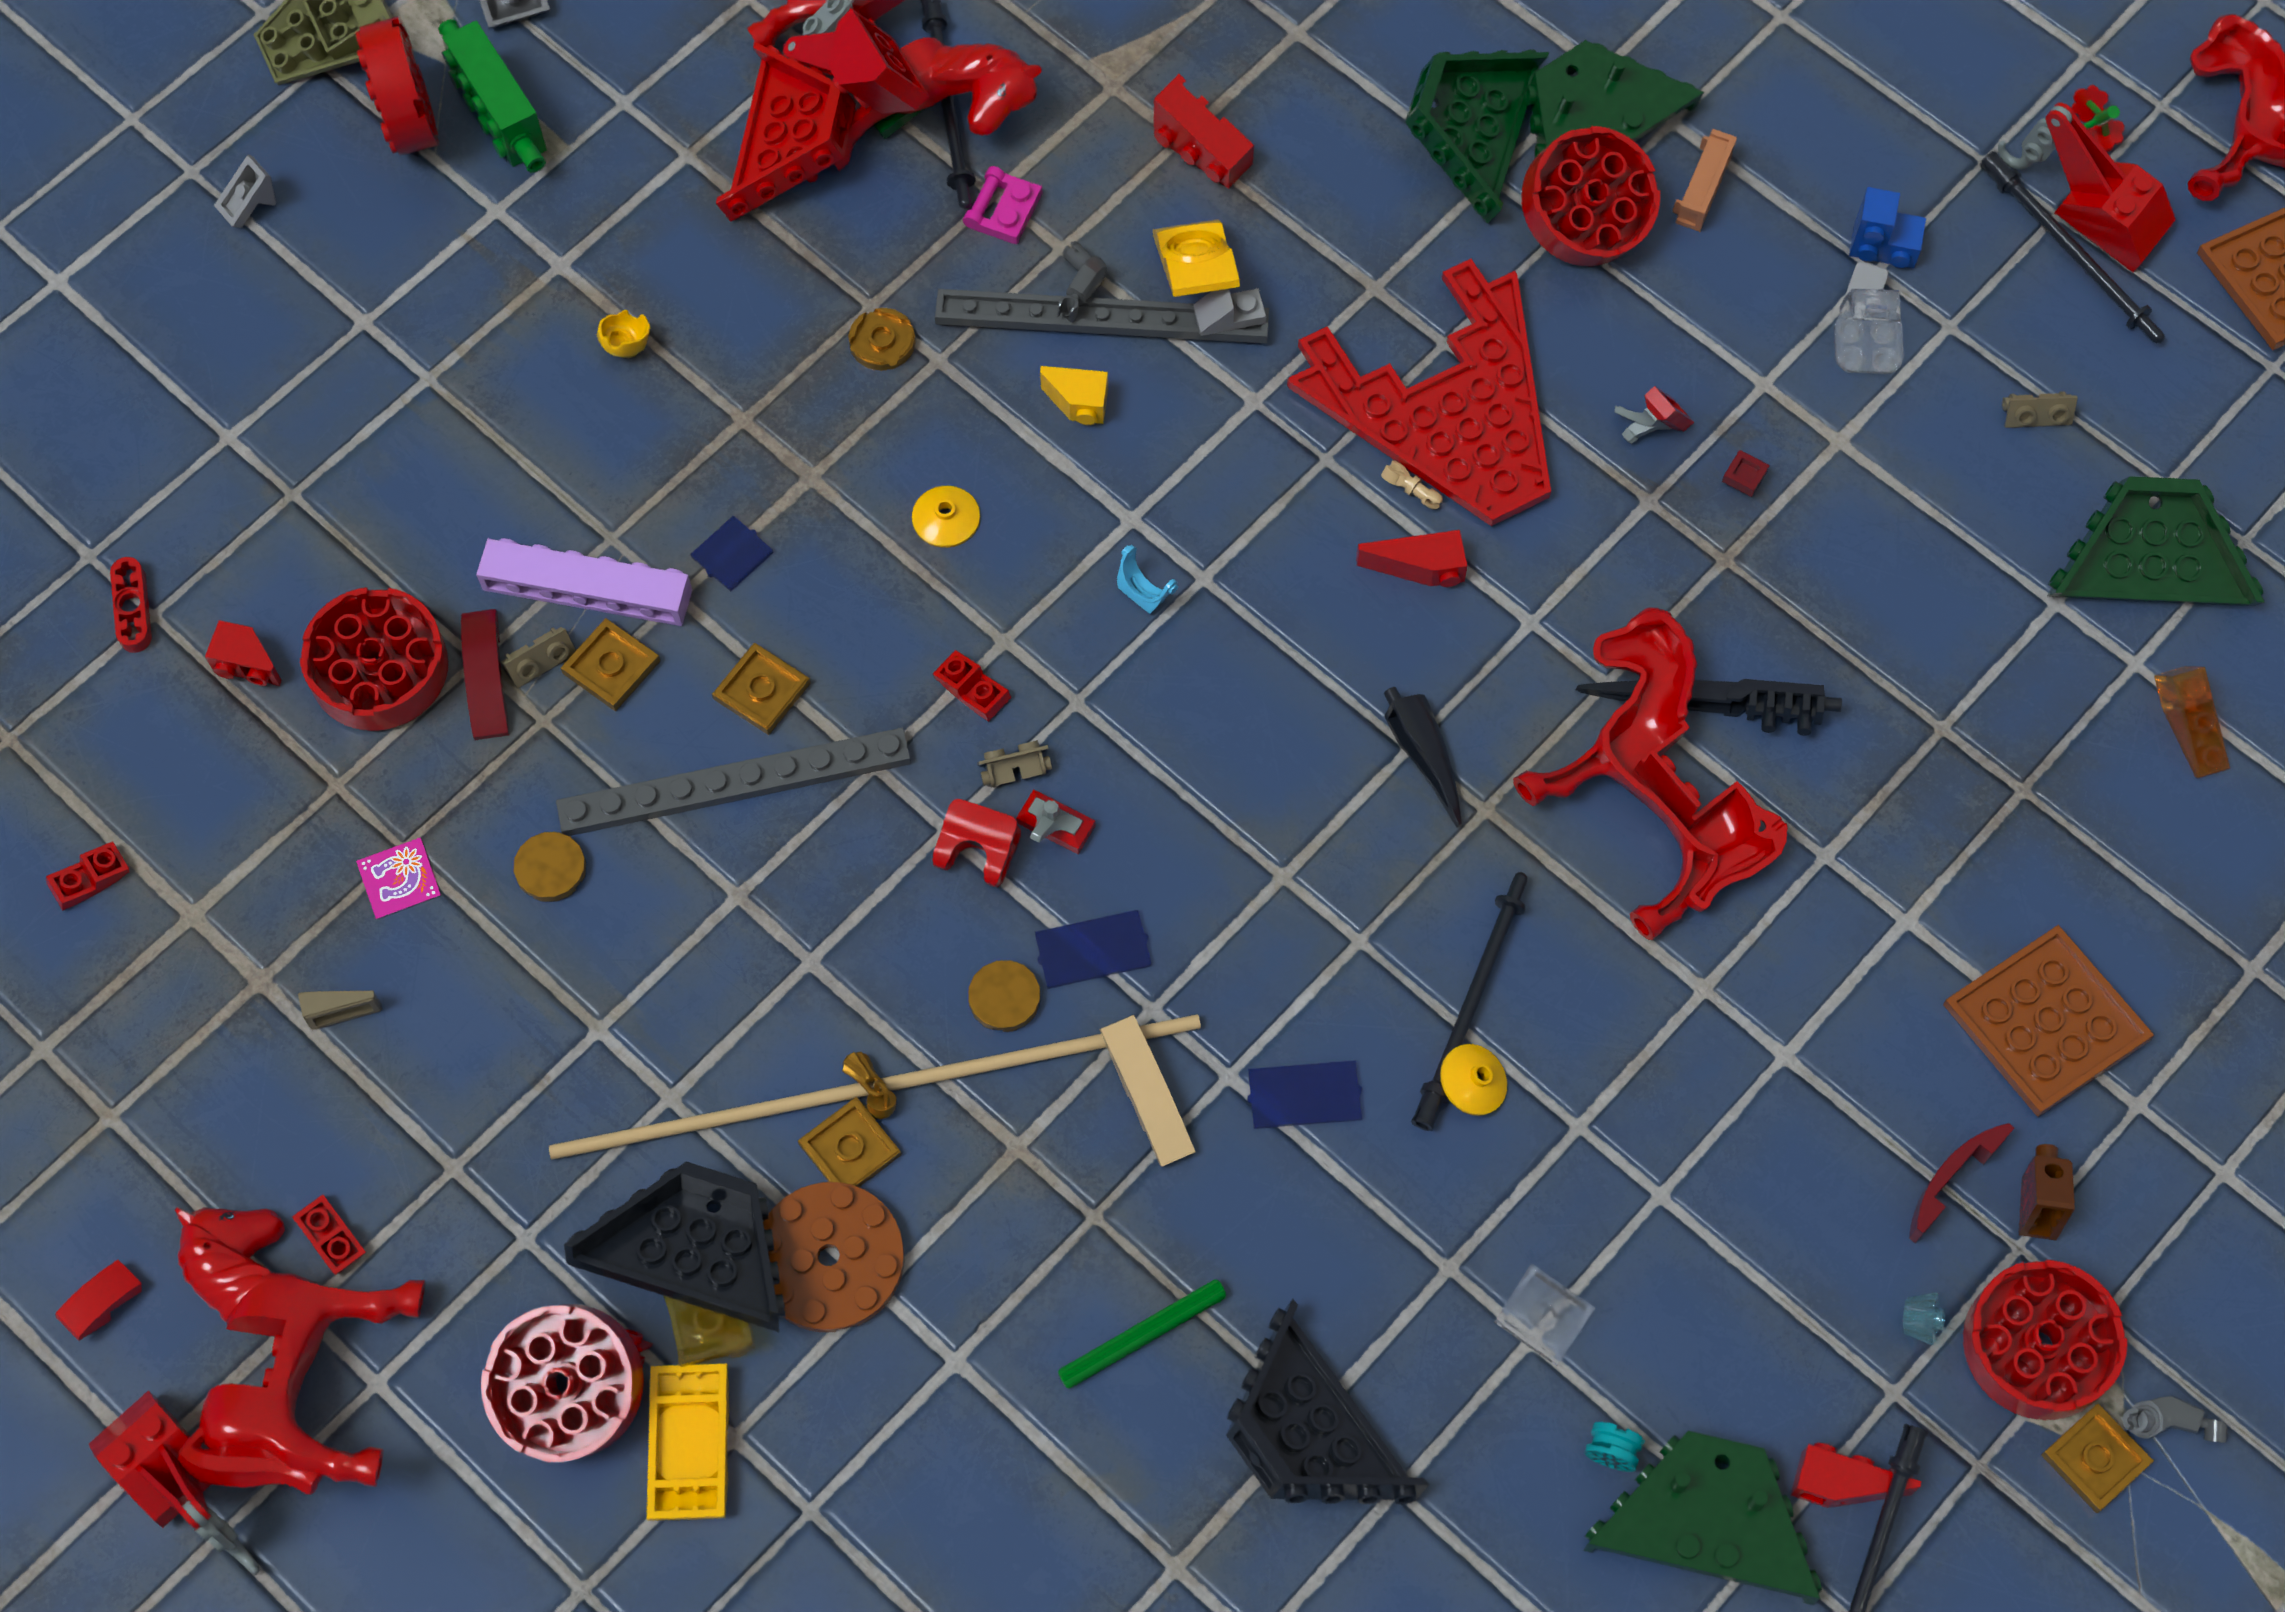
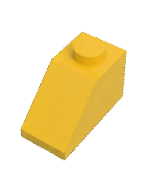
M1041 366V389L1070 421H1077L1084 425L1104 424L1108 394V372Z

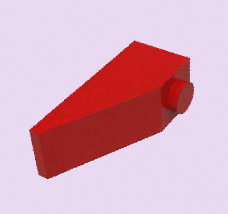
M1460 530L1358 544L1357 566L1427 586L1441 585L1442 587H1452L1460 582H1465L1468 566Z

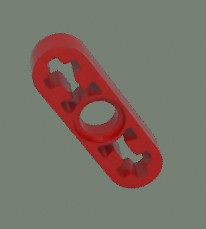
M123 557L115 561L110 569L115 633L119 643L126 651L137 653L145 650L152 639L146 573L138 560L132 557ZM130 569L133 571L130 574V583L133 587H128L123 578L126 576V571ZM138 598L140 600V604L135 610L130 612L122 610V605L127 599ZM129 622H134L139 632L136 634L135 640L128 638L132 635V627Z

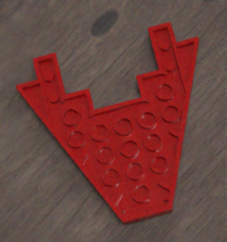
M1472 259L1443 271V282L1472 323L1447 337V344L1460 364L1407 389L1390 363L1360 377L1328 326L1298 340V348L1311 367L1287 379V386L1290 390L1393 460L1401 463L1406 469L1490 526L1550 498L1549 473L1518 275L1515 271L1490 283L1486 281Z

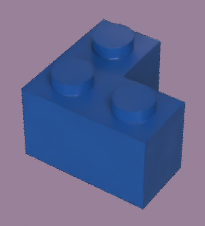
M1867 187L1854 223L1849 256L1863 261H1876L1892 264L1898 268L1907 267L1914 269L1921 252L1926 218L1897 212L1900 193Z

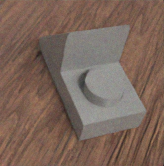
M252 155L246 156L214 205L228 223L236 228L243 227L258 203L276 205L271 176Z
M1229 289L1211 291L1193 304L1201 336L1266 323V314L1259 289L1230 294Z

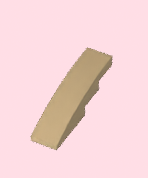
M1131 1015L1101 1028L1100 1032L1126 1095L1130 1097L1143 1131L1148 1136L1159 1165L1165 1166L1195 1153L1196 1151L1135 1016Z

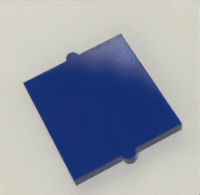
M733 515L690 555L691 558L706 570L708 577H714L731 592L773 553V549L757 536L756 530L748 529Z

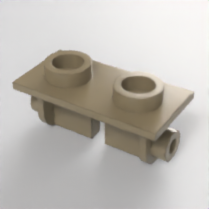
M2065 391L2054 394H2039V397L2009 394V397H2004L2002 400L2003 411H2007L2005 428L2072 425L2078 397L2077 395L2066 394Z
M552 627L551 631L533 640V646L528 647L526 644L513 653L505 655L506 659L502 660L501 664L506 672L510 674L516 688L528 683L573 655L576 650L565 628L559 627L555 629Z
M1037 740L1018 745L1019 752L1005 755L1004 748L983 753L985 760L977 762L978 765H986L987 771L980 772L983 785L990 784L992 788L996 785L1015 781L1012 769L1015 767H1019L1022 779L1046 775V771L1052 770L1050 757H1043L1041 750L1048 749V745L1039 747Z

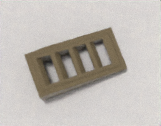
M373 990L298 993L302 1017L313 1030L382 1010L381 1002Z

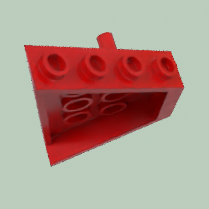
M754 42L753 48L760 56L761 64L731 190L717 197L716 201L717 206L730 222L804 180H807L809 183L815 182L820 171L842 160L845 155L856 105L848 92L846 94L842 93L833 84L832 79L826 77L818 68L812 66L809 69L802 62L794 59V56L787 58L771 45L765 47Z

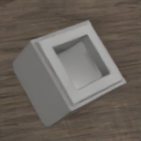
M1858 261L1844 300L1876 310L1889 270Z

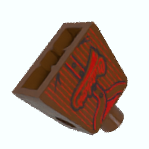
M2041 1144L2035 1148V1156H2033L2021 1181L2019 1235L2056 1241L2075 1210L2073 1165L2068 1159L2058 1158V1148L2056 1146Z

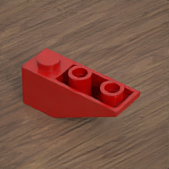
M1814 1443V1446L1808 1444L1801 1453L1790 1496L1826 1508L1883 1500L1886 1497L1893 1473L1891 1468L1888 1471L1874 1466L1875 1462L1867 1457L1852 1455L1849 1458L1837 1454V1449L1828 1444ZM1909 1478L1903 1496L1913 1495L1920 1488L1921 1481Z

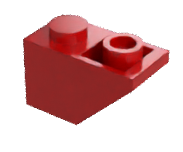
M218 621L205 655L213 672L226 679H233L234 676L245 678L258 686H266L267 684L280 686L282 679L253 628L226 621Z

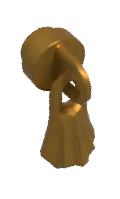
M853 1052L847 1055L842 1063L844 1067L842 1072L856 1080L867 1091V1109L871 1115L877 1119L888 1118L896 1109L895 1094L887 1089L886 1084L877 1075L870 1058L866 1054ZM873 1081H875V1083H874V1090H873L872 1087L869 1085V1084L872 1083Z

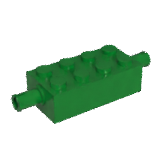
M445 20L440 24L438 30L446 49L441 53L450 69L448 74L456 89L461 87L465 92L462 96L471 112L476 110L479 114L477 120L485 135L491 133L494 140H492V143L500 158L506 156L512 167L524 163L530 173L540 171L546 164L545 158L541 153L547 151L536 111L477 20L459 28L456 20Z

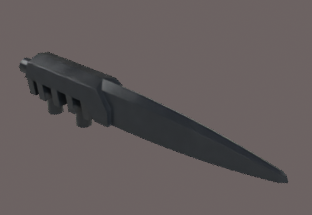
M1742 679L1739 682L1695 680L1692 698L1687 707L1690 711L1723 713L1724 716L1738 717L1746 711L1747 720H1754L1755 715H1761V730L1766 733H1772L1776 730V717H1782V723H1789L1790 718H1798L1797 733L1807 736L1811 734L1812 720H1814L1815 725L1822 724L1824 711L1841 712L1842 698L1825 697L1824 685ZM1638 680L1581 684L1577 686L1576 691L1626 702L1631 697Z

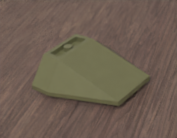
M285 0L256 31L254 37L275 83L282 85L359 62L357 50H360L355 32L359 31L360 26L393 18L385 0Z

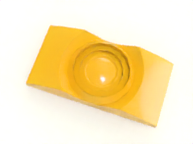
M1220 220L1152 229L1173 297L1240 287L1232 248L1228 247Z
M727 1364L650 1366L648 1521L717 1519L726 1517L728 1489L727 1434L729 1422Z

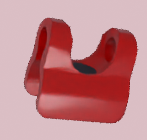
M963 799L953 800L948 807L941 833L933 852L932 860L934 867L949 870L954 865L959 853L964 849L971 847L979 848L985 851L987 855L984 867V881L987 885L998 888L1006 877L1011 860L1021 839V830L1017 826V821L1011 815Z

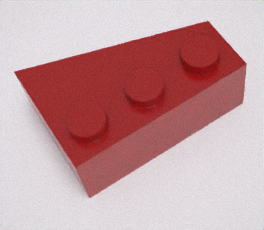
M1178 74L1154 98V137L1163 147H1169L1178 153L1187 164L1195 165L1204 171L1210 180L1215 183H1221L1229 189L1253 164L1254 145L1225 117L1219 120L1205 107L1209 102L1202 95L1197 99L1183 86L1186 80Z

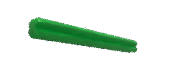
M1218 1279L1210 1281L1060 1368L1058 1375L1063 1385L1067 1389L1074 1387L1225 1299L1226 1291Z

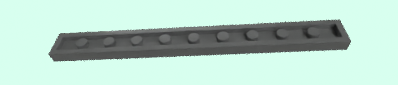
M938 289L935 323L940 325L1267 343L1269 308H1264L1266 314L1265 324L1201 336L1193 303L1089 298L1084 304H1079L1076 320L1069 322V311H1064L1059 317L1057 316L1059 300L1063 296Z
M902 727L558 799L556 804L561 832L564 835L572 836L910 765L911 762Z

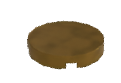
M882 307L874 309L875 312L868 314L865 312L859 315L851 325L848 335L851 353L858 363L868 369L884 371L895 369L908 360L913 353L916 341L914 329L904 314L895 309Z
M543 832L530 837L520 846L514 858L513 872L520 888L525 893L533 896L536 900L552 902L569 897L576 891V887L580 881H583L586 875V860L580 845L570 836L559 832Z
M1011 960L995 961L983 966L973 976L968 988L969 1006L974 1018L984 1027L991 1030L1012 1032L1026 1026L1035 1017L1040 1003V986L1035 975L1026 966Z

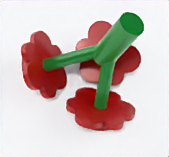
M2090 85L2087 90L2080 88L2073 95L2075 103L2072 104L2071 108L2075 114H2078V118L2081 121L2086 122L2083 125L2103 149L2109 152L2114 148L2115 144H2121L2124 140L2122 135L2125 130L2124 123L2119 120L2112 121L2119 116L2120 110L2114 105L2104 110L2103 106L2108 102L2109 97L2105 91L2099 90L2096 85Z

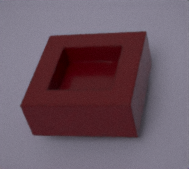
M1739 450L1725 472L1722 482L1752 497L1768 472L1770 465Z

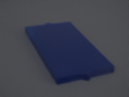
M1138 910L1035 932L1040 954L1037 960L1038 964L1043 967L1048 989L1151 966L1146 944L1148 935L1143 932Z
M1356 1061L1248 1069L1250 1095H1248L1247 1101L1252 1106L1254 1129L1362 1120L1359 1096L1362 1093V1087L1358 1086Z

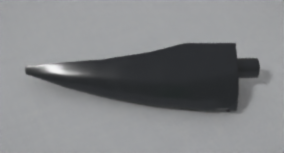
M1396 687L1387 689L1384 695L1390 706L1384 717L1395 739L1432 786L1456 827H1460L1462 820L1453 769L1443 737L1425 695L1417 694L1401 698Z

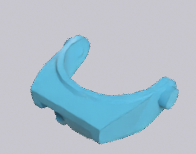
M1127 545L1121 552L1123 556L1118 571L1117 586L1124 594L1150 614L1170 594L1172 595L1176 592L1178 582L1175 579H1171L1163 590L1154 586L1145 578L1136 563L1137 548L1133 545Z

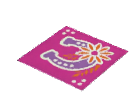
M421 837L356 861L376 919L441 895Z

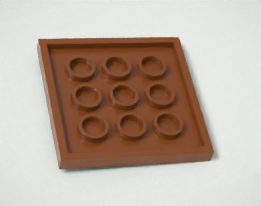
M2285 207L2200 245L2197 251L2199 257L2272 350L2285 345Z
M2059 925L1947 998L1943 1004L2037 1117L2131 1055L2154 1037L2151 1030Z

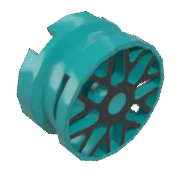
M1594 1422L1590 1433L1593 1437L1592 1443L1587 1444L1584 1454L1592 1461L1603 1466L1626 1472L1635 1471L1639 1459L1636 1457L1637 1452L1642 1450L1645 1442L1642 1436L1628 1428L1626 1431L1619 1429L1616 1424Z

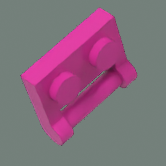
M990 166L984 176L986 181L972 209L966 211L962 221L970 229L1017 245L1042 195V186L1005 174L1000 168ZM996 188L1005 189L991 219L984 218L983 214Z

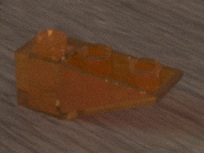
M2184 666L2154 675L2162 709L2195 778L2229 769V761L2205 667Z

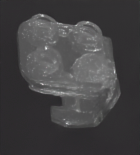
M1852 288L1840 305V316L1836 319L1834 325L1835 359L1842 370L1848 373L1889 374L1900 368L1904 358L1903 328L1900 321L1899 290Z

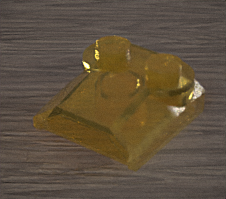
M664 1296L671 1318L680 1367L725 1356L732 1358L741 1357L749 1350L755 1349L751 1323Z

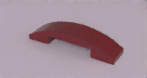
M489 609L462 613L461 641L463 668L474 741L508 736L507 706L503 695L498 644L500 642L497 610Z
M2011 1124L1999 1125L1974 1136L1947 1158L1929 1181L1917 1203L1910 1227L1909 1239L1916 1243L1946 1208L1944 1204L1935 1198L1971 1156L1984 1165L2014 1130Z

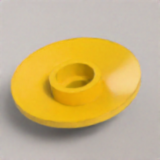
M938 486L926 491L916 501L912 511V522L916 533L923 541L936 547L949 548L963 544L975 534L980 522V511L976 500L967 491L955 486ZM942 509H951L947 514L939 512Z
M1464 1044L1451 1050L1444 1058L1440 1071L1441 1084L1447 1098L1456 1108L1470 1115L1482 1116L1495 1111L1503 1103L1507 1093V1077L1502 1064L1492 1052L1479 1045ZM1477 1072L1481 1075L1482 1080L1478 1078Z

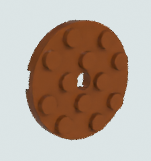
M822 1182L808 1185L783 1198L769 1212V1219L764 1220V1230H772L774 1252H768L770 1262L777 1261L780 1284L774 1285L775 1295L783 1294L785 1317L783 1318L788 1322L806 1330L826 1333L855 1325L859 1326L876 1316L895 1294L904 1269L905 1256L902 1236L895 1218L888 1208L868 1191L840 1182ZM835 1247L840 1255L838 1261L832 1266L822 1265L819 1262L820 1251Z

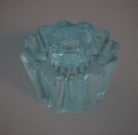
M1933 1292L1907 1297L1903 1313L1904 1334L1929 1345H1934L1937 1331H1943L1945 1323V1308H1939L1938 1293Z

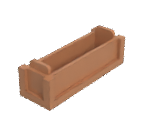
M1712 129L1710 137L1703 136L1700 149L1704 151L1683 200H1676L1673 212L1678 214L1676 224L1699 232L1701 231L1731 160L1737 137Z

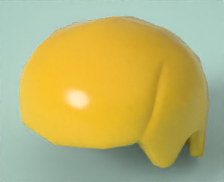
M623 310L616 315H607L601 319L596 336L598 342L609 354L616 357L631 358L644 350L651 326L644 314L636 318L630 315L628 310Z

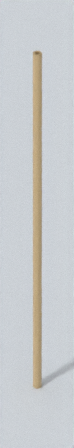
M1196 1014L1139 1027L1145 1039H1151L1200 1029L1201 1024L1199 1015ZM1102 1034L881 1079L886 1084L888 1090L894 1091L1107 1048ZM875 1081L869 1084L873 1090ZM859 1083L553 1144L549 1145L551 1160L850 1100L855 1097L868 1096V1093Z

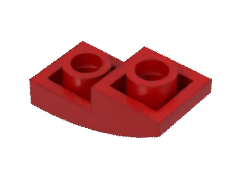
M957 650L932 673L934 678L951 694L988 722L1011 699L1008 689L983 674L980 665Z
M113 841L80 854L79 863L46 876V884L62 911L89 899L129 873V867Z
M323 1194L292 1216L335 1276L366 1254L361 1244Z
M118 1259L78 1289L55 1313L56 1318L80 1341L111 1321L110 1312L142 1292V1283Z

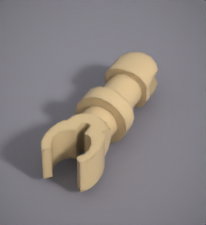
M1392 460L1390 466H1385L1381 474L1384 480L1393 485L1404 487L1406 494L1409 496L1414 494L1422 500L1421 503L1430 509L1435 510L1440 507L1439 503L1443 501L1441 494L1433 488L1428 489L1421 484L1422 480L1419 477H1411L1410 473L1401 463Z

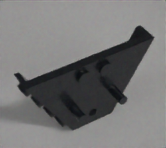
M686 1161L676 1169L667 1170L657 1182L647 1189L636 1191L629 1201L616 1210L607 1211L600 1217L598 1222L585 1231L580 1230L576 1232L564 1244L566 1264L776 1332H779V1318L785 1317L783 1294L775 1295L774 1285L780 1284L777 1261L770 1262L768 1252H774L772 1230H764L763 1220L769 1219L766 1197L759 1198L756 1183ZM711 1204H717L721 1209L716 1213H711L707 1210V1207Z
M1292 1299L1285 1310L1278 1308L1268 1328L1273 1330L1271 1338L1265 1337L1254 1358L1260 1360L1256 1369L1250 1368L1242 1382L1241 1388L1246 1391L1242 1400L1239 1398L1235 1400L1227 1415V1419L1232 1421L1226 1434L1227 1438L1271 1499H1285L1287 1503H1301L1307 1499H1322V1502L1326 1504H1334L1343 1500H1358L1361 1504H1372L1380 1500H1394L1396 1504L1415 1502L1429 1486L1425 1478H1409L1293 1319L1298 1307L1295 1300Z

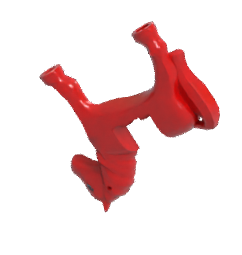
M787 0V4L771 9L762 21L753 23L747 27V30L756 43L768 47V45L774 47L776 40L781 34L813 16L825 4L826 0ZM854 0L852 9L875 24V20L905 0ZM925 37L917 39L900 50L929 97L917 110L880 113L871 106L868 108L859 107L853 114L844 158L834 163L839 171L848 165L854 145L869 128L880 120L895 113H913L931 107L947 96L972 91V103L967 116L970 131L977 135H989L997 130L1012 111L1020 110L1035 101L1038 87L1034 78L1042 72V68L1039 65H1027L1016 51L1005 49L995 44L987 43L983 45L977 43L951 47L943 45L936 38Z
M2236 14L2224 15L2215 20L2208 33V39L2194 49L2190 56V63L2198 77L2238 74L2241 102L2235 117L2233 141L2226 157L2213 168L2201 169L2195 172L2188 181L2189 192L2193 197L2202 201H2213L2220 195L2223 187H2235L2243 177L2245 165L2251 160L2257 159L2285 168V52L2282 50L2281 44L2274 40L2266 29H2260L2254 22Z
M1653 607L1642 610L1628 622L1627 626L1601 634L1595 639L1593 657L1596 663L1605 668L1622 669L1640 675V679L1631 697L1613 713L1603 726L1594 745L1576 761L1559 770L1549 773H1537L1526 770L1513 778L1514 786L1519 795L1531 806H1536L1546 796L1565 799L1588 779L1596 776H1608L1638 798L1667 825L1678 842L1682 854V867L1678 882L1674 889L1657 904L1639 905L1630 912V919L1634 927L1648 940H1654L1667 925L1681 919L1688 907L1698 912H1703L1710 906L1713 897L1720 889L1736 881L1751 877L1772 863L1782 854L1787 842L1788 830L1787 823H1784L1780 816L1756 805L1754 799L1738 781L1697 812L1701 806L1698 800L1700 798L1699 792L1690 782L1683 783L1675 774L1676 767L1669 757L1663 755L1690 728L1685 719L1689 712L1687 705L1692 698L1695 671L1698 666L1694 655L1695 646L1692 639L1686 635L1684 628L1671 616L1670 612ZM1760 821L1765 825V829L1762 832H1759Z
M176 1207V1215L183 1225L180 1250L178 1252V1264L182 1268L185 1282L192 1286L209 1308L215 1309L220 1313L221 1319L227 1322L226 1330L275 1337L272 1357H276L274 1367H267L262 1387L229 1383L217 1385L209 1390L201 1412L200 1427L185 1441L179 1450V1462L188 1474L200 1482L221 1486L246 1488L268 1484H286L310 1495L315 1493L324 1475L335 1482L356 1481L366 1486L376 1487L380 1478L384 1450L368 1447L360 1452L349 1453L333 1449L314 1440L296 1422L295 1408L297 1397L304 1377L318 1352L325 1331L333 1321L349 1317L373 1323H385L399 1314L419 1318L425 1294V1280H409L400 1287L391 1290L361 1292L325 1287L293 1273H275L250 1259L256 1251L278 1241L285 1232L282 1219L273 1210L236 1211L205 1207L190 1213ZM205 1442L209 1449H202V1443Z

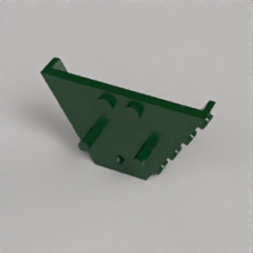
M1585 40L1536 71L1530 85L1526 86V103L1531 105L1533 113L1530 117V130L1532 134H1536L1537 139L1534 150L1535 158L1564 133L1573 129L1590 128L1591 126L1616 130L1635 142L1684 109L1689 111L1695 109L1704 92L1696 89L1690 83L1680 82L1668 77L1660 70L1643 66L1631 57L1618 55L1607 50L1601 44ZM1575 72H1577V75H1576V76H1574V77L1571 76L1572 74H1574Z
M1532 49L1521 53H1508L1506 50L1480 54L1478 51H1470L1464 54L1440 52L1432 56V59L1421 70L1405 124L1487 224L1503 207V202L1499 197L1527 109L1526 86L1530 85L1535 72L1538 71L1542 63L1548 58L1549 52H1536V50ZM1433 101L1436 103L1435 108L1432 107Z
M2129 476L2119 483L2114 481L2103 497L2107 500L2101 512L2096 510L2087 521L2085 528L2089 529L2083 540L2077 539L2067 553L2070 561L2064 570L2059 568L2054 573L2048 583L2052 589L2047 597L2256 606L2265 603L2262 598L2263 588L2260 582L2255 577H2251L2245 566L2247 564L2246 556L2242 549L2235 546L2229 536L2231 533L2230 526L2223 516L2217 514L2213 506V494L2206 485H2202L2199 479ZM2151 497L2159 498L2161 505L2158 509L2150 507L2149 499Z
M1687 1431L1681 1439L1674 1435L1660 1451L1664 1456L1662 1461L1656 1467L1649 1463L1636 1477L1635 1481L1639 1484L1638 1488L1631 1495L1624 1491L1612 1504L1610 1509L1614 1512V1515L1606 1524L1599 1519L1585 1535L1590 1542L1583 1551L1590 1553L1595 1549L1629 1556L1802 1597L1804 1603L1814 1605L1820 1599L1818 1593L1822 1592L1819 1577L1814 1569L1809 1570L1804 1556L1808 1554L1805 1539L1801 1532H1795L1790 1519L1794 1516L1791 1502L1786 1494H1781L1777 1481L1780 1480V1475L1776 1462L1772 1457H1767L1764 1448L1691 1431ZM1715 1462L1729 1466L1727 1469L1721 1470L1716 1467Z

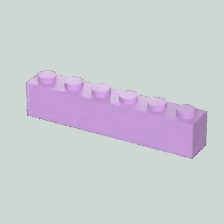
M505 538L499 541L487 539L476 574L483 591L677 626L683 625L692 593L688 574H684L677 569H654L639 562L626 564L606 556L599 558L587 557L577 551H554L539 544L526 546Z

